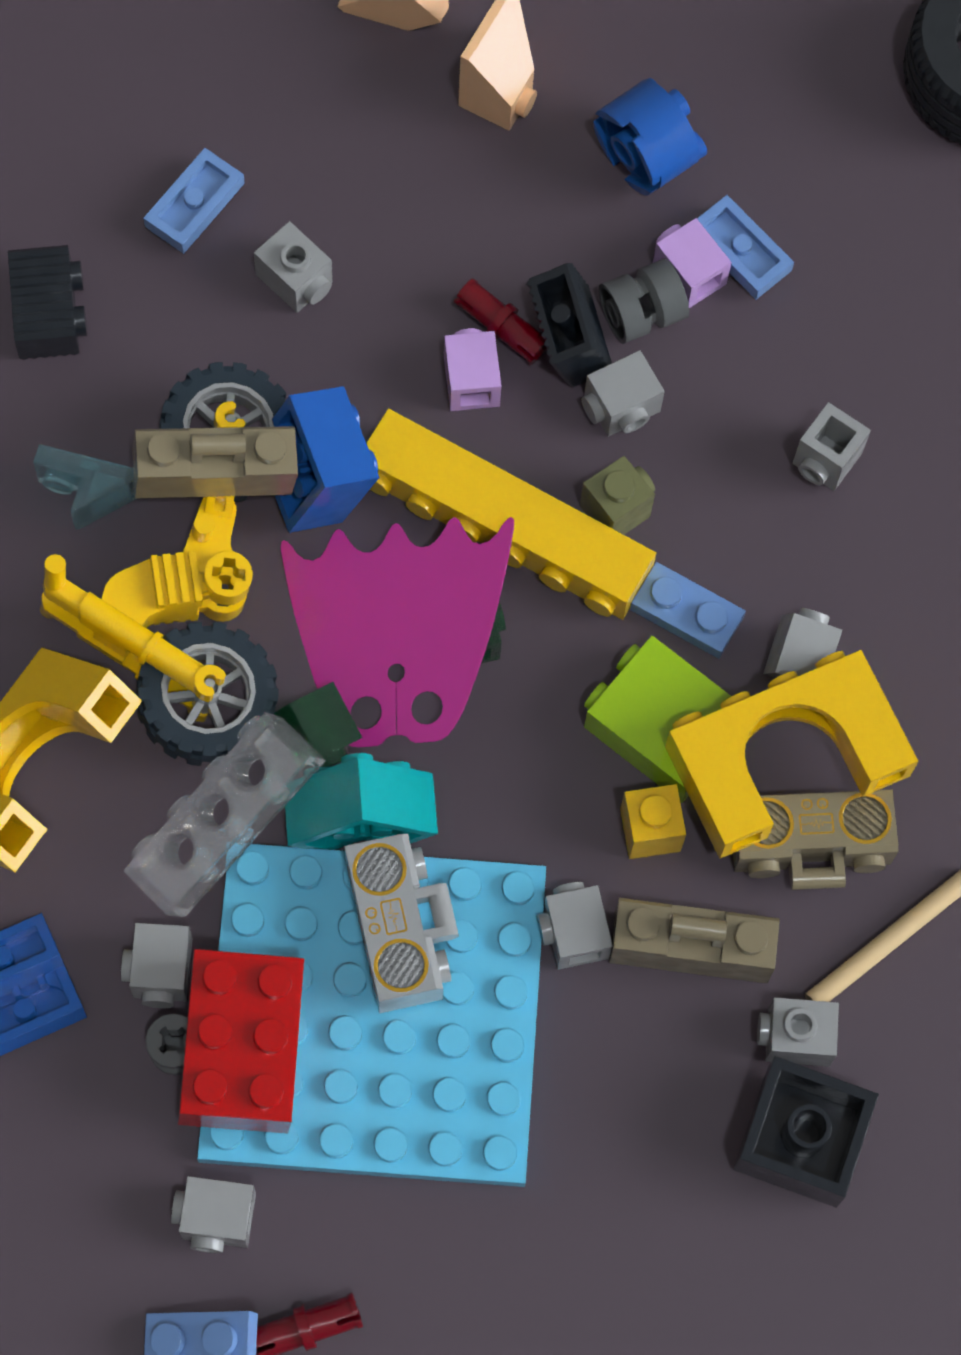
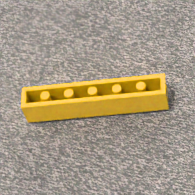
M389 408L366 443L368 449L374 453L377 459L378 475L380 477L371 487V491L381 496L391 494L406 502V507L412 513L426 520L435 518L447 525L450 519L456 517L462 524L468 537L475 543L477 541L480 543L490 541L498 533L503 523L512 517L515 525L507 565L514 568L526 567L537 573L540 580L549 588L558 592H566L568 590L583 598L585 605L599 615L610 617L612 614L624 620L633 599L654 566L657 552Z

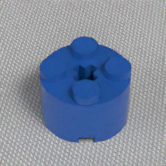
M652 78L640 81L595 113V115L600 117L593 121L594 130L605 155L613 167L620 162L624 164L631 173L624 180L630 187L642 195L649 196L692 167L707 154L704 141L693 131L686 117L690 114V107L684 96L676 89L667 92Z

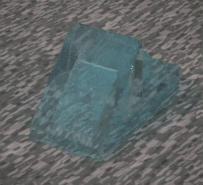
M39 444L33 461L38 481L43 483L47 489L56 493L71 494L72 491H77L71 509L75 529L79 530L137 499L134 494L132 467Z

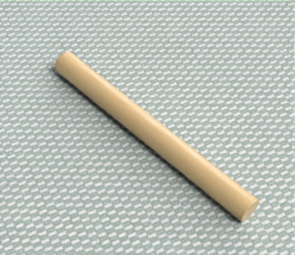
M961 869L805 993L806 1000L830 1002L961 897Z

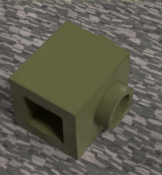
M622 456L583 483L580 507L586 515L624 535L651 516L655 486L650 476L642 467L637 466L634 468L628 459Z

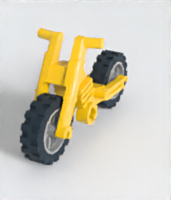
M223 362L210 363L208 369L200 371L199 367L193 369L186 374V379L183 382L178 381L172 387L169 398L165 400L162 408L159 429L190 428L191 420L196 412L214 428L248 427L258 420L263 427H274L272 418L285 402L287 393L278 383L274 386L268 381L270 376L259 369L255 373L247 370V365L243 363L233 362V366H223ZM214 402H224L217 408L215 413L207 406ZM236 404L245 406L251 412L240 417L235 412ZM247 496L203 497L183 552L175 553V555H170V553L162 554V556L151 555L150 559L116 573L107 582L102 599L91 592H85L66 579V561L62 556L57 554L50 555L45 559L44 592L41 596L40 605L42 616L59 621L73 630L79 639L134 673V678L138 680L136 695L142 700L137 708V714L140 723H144L147 728V736L154 744L158 742L163 746L164 753L174 759L177 756L188 759L187 764L201 766L202 762H212V766L226 764L228 759L234 757L239 759L249 753L250 748L255 744L257 745L263 739L270 726L278 702L277 674L274 665H270L266 659L267 652L259 643L255 646L249 641L250 635L245 631L237 629L234 632L226 629L227 624L221 623L230 621L241 613L252 582L253 572L249 561L241 554L234 552L231 547V535L237 511L235 502L246 501ZM222 584H227L228 589H222ZM199 612H203L205 616L214 621H219L213 622L212 626H202V621L189 623L186 629L179 631L175 628L166 633L165 636L159 631L153 633L147 629V627L153 624H170L174 621L179 623L186 622V620L197 621ZM197 660H205V665ZM214 661L225 664L233 672L226 675L220 667L214 665ZM240 679L245 689V700L222 693L221 691ZM180 703L187 707L189 713L187 719L183 720L179 717L171 704ZM217 704L241 710V713L234 721L225 725ZM209 713L215 728L204 729L193 724L195 721H206Z

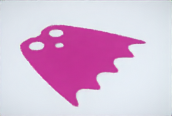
M456 517L448 521L443 532L434 543L425 547H419L410 542L402 527L397 523L391 526L382 544L372 552L357 550L340 529L333 533L321 557L315 560L303 559L287 541L283 540L281 542L280 549L291 604L310 670L329 720L339 737L346 744L358 748L379 746L388 737L395 736L396 709L397 735H403L414 743L440 741L447 737L454 729L468 702L491 635L515 524L512 517L503 523L498 533L490 541L481 544L472 542ZM394 664H401L405 670L404 677L398 682H393L388 677V670ZM426 691L434 692L442 700V713L435 722L420 724L412 716V703L420 693ZM362 697H373L381 706V718L372 728L360 729L352 722V706Z

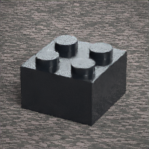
M774 1056L765 1073L733 1170L837 1208L846 1198L879 1094Z

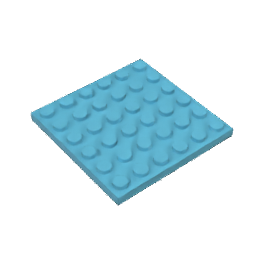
M229 842L218 951L304 958L292 1123L288 1134L201 1127L198 1162L525 1187L542 942L541 927L536 915L542 914L544 911L546 866L424 857L428 878L419 880L420 888L439 883L447 884L459 937L433 944L435 951L445 949L451 973V982L442 983L443 1000L379 1014L345 861V851ZM429 902L417 904L423 930L435 928Z

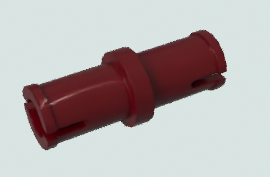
M474 278L470 279L457 294V298L454 300V304L457 307H461L486 327V332L495 331L496 339H501L526 359L530 365L534 364L547 349L544 345L545 340L541 336L542 334L517 315L519 310L512 303L507 305L502 303L478 284V281Z
M353 1293L309 1309H305L304 1305L294 1307V1314L257 1326L256 1355H280L303 1346L306 1351L317 1348L316 1342L356 1328H363V1322Z

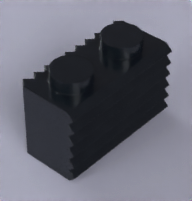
M68 245L8 250L14 341L19 358L26 360L28 358L36 359L38 357L46 358L48 356L56 357L58 355L78 354V336L88 335L85 307L76 306L75 291L84 290L81 261L71 260Z
M565 263L529 278L526 285L530 288L529 294L533 298L531 302L535 305L534 311L538 315L536 319L539 321V328L543 332L541 336L545 340L544 345L548 349V356L551 358L549 363L565 382L572 387L578 386L586 382L587 375L612 364L589 285L580 276L573 263Z

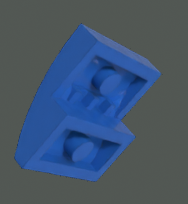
M42 913L0 931V1056L87 1018Z

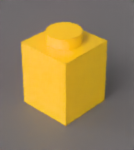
M677 784L624 792L620 812L629 859L681 852L686 838V830Z

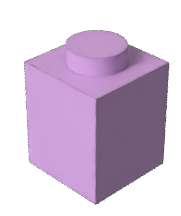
M697 218L682 227L676 224L665 230L656 241L653 263L664 258L671 262L682 281L689 308L727 284L732 263Z
M468 328L459 330L453 335H445L444 364L450 411L500 407L502 386L495 331L482 332L479 329Z

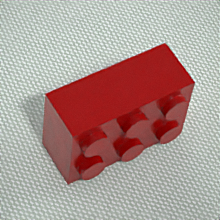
M194 949L178 1125L288 1134L292 1123L304 958Z

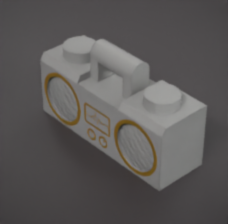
M398 834L344 846L345 861L379 1014L443 1000L442 983L451 982V973L445 949L435 951L433 944L459 937L447 884L439 883L420 888L419 880L428 878L425 859L421 847L411 849L408 834ZM429 902L435 928L423 930L417 904Z

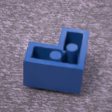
M344 386L289 395L272 418L274 427L294 426L296 434L298 476L292 495H275L289 533L342 523L380 478L378 475L377 459L374 453L368 449L360 428L359 413L356 407L350 403Z

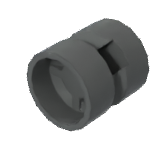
M666 258L637 269L636 278L634 279L628 274H624L599 285L598 292L603 313L613 334L622 344L649 334L652 324L661 329L689 317V303L682 281L676 269Z

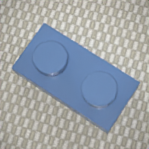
M204 148L143 218L145 227L184 254L245 184L244 174Z
M728 195L724 196L697 218L732 262L729 273L755 300L792 271L794 261Z
M658 562L653 566L630 607V610L718 659L722 656L746 613V610Z
M251 1311L146 1313L144 1355H256L258 1313Z

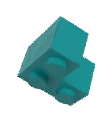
M354 753L343 756L340 764L332 767L308 769L304 772L305 777L284 784L288 846L336 850L362 840L370 841L398 834H408L411 844L438 834L433 773L411 769V765L408 762L393 761L383 763L374 761L371 754Z

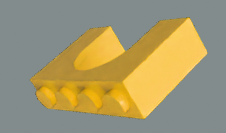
M41 647L0 701L1 867L16 873L47 831V828L17 801L9 797L13 781L27 759L49 740L69 732L84 733L112 743L142 702L110 669Z
M862 650L845 656L843 651L834 652L819 660L815 664L816 669L800 676H798L796 671L787 672L773 679L768 684L769 689L753 696H750L748 691L740 692L720 704V710L706 716H702L701 712H694L680 718L672 725L673 730L669 731L665 748L719 859L767 839L774 825L748 772L745 759L747 742L756 732L767 725L780 721H800L822 730L836 744L863 797L911 776L919 761Z

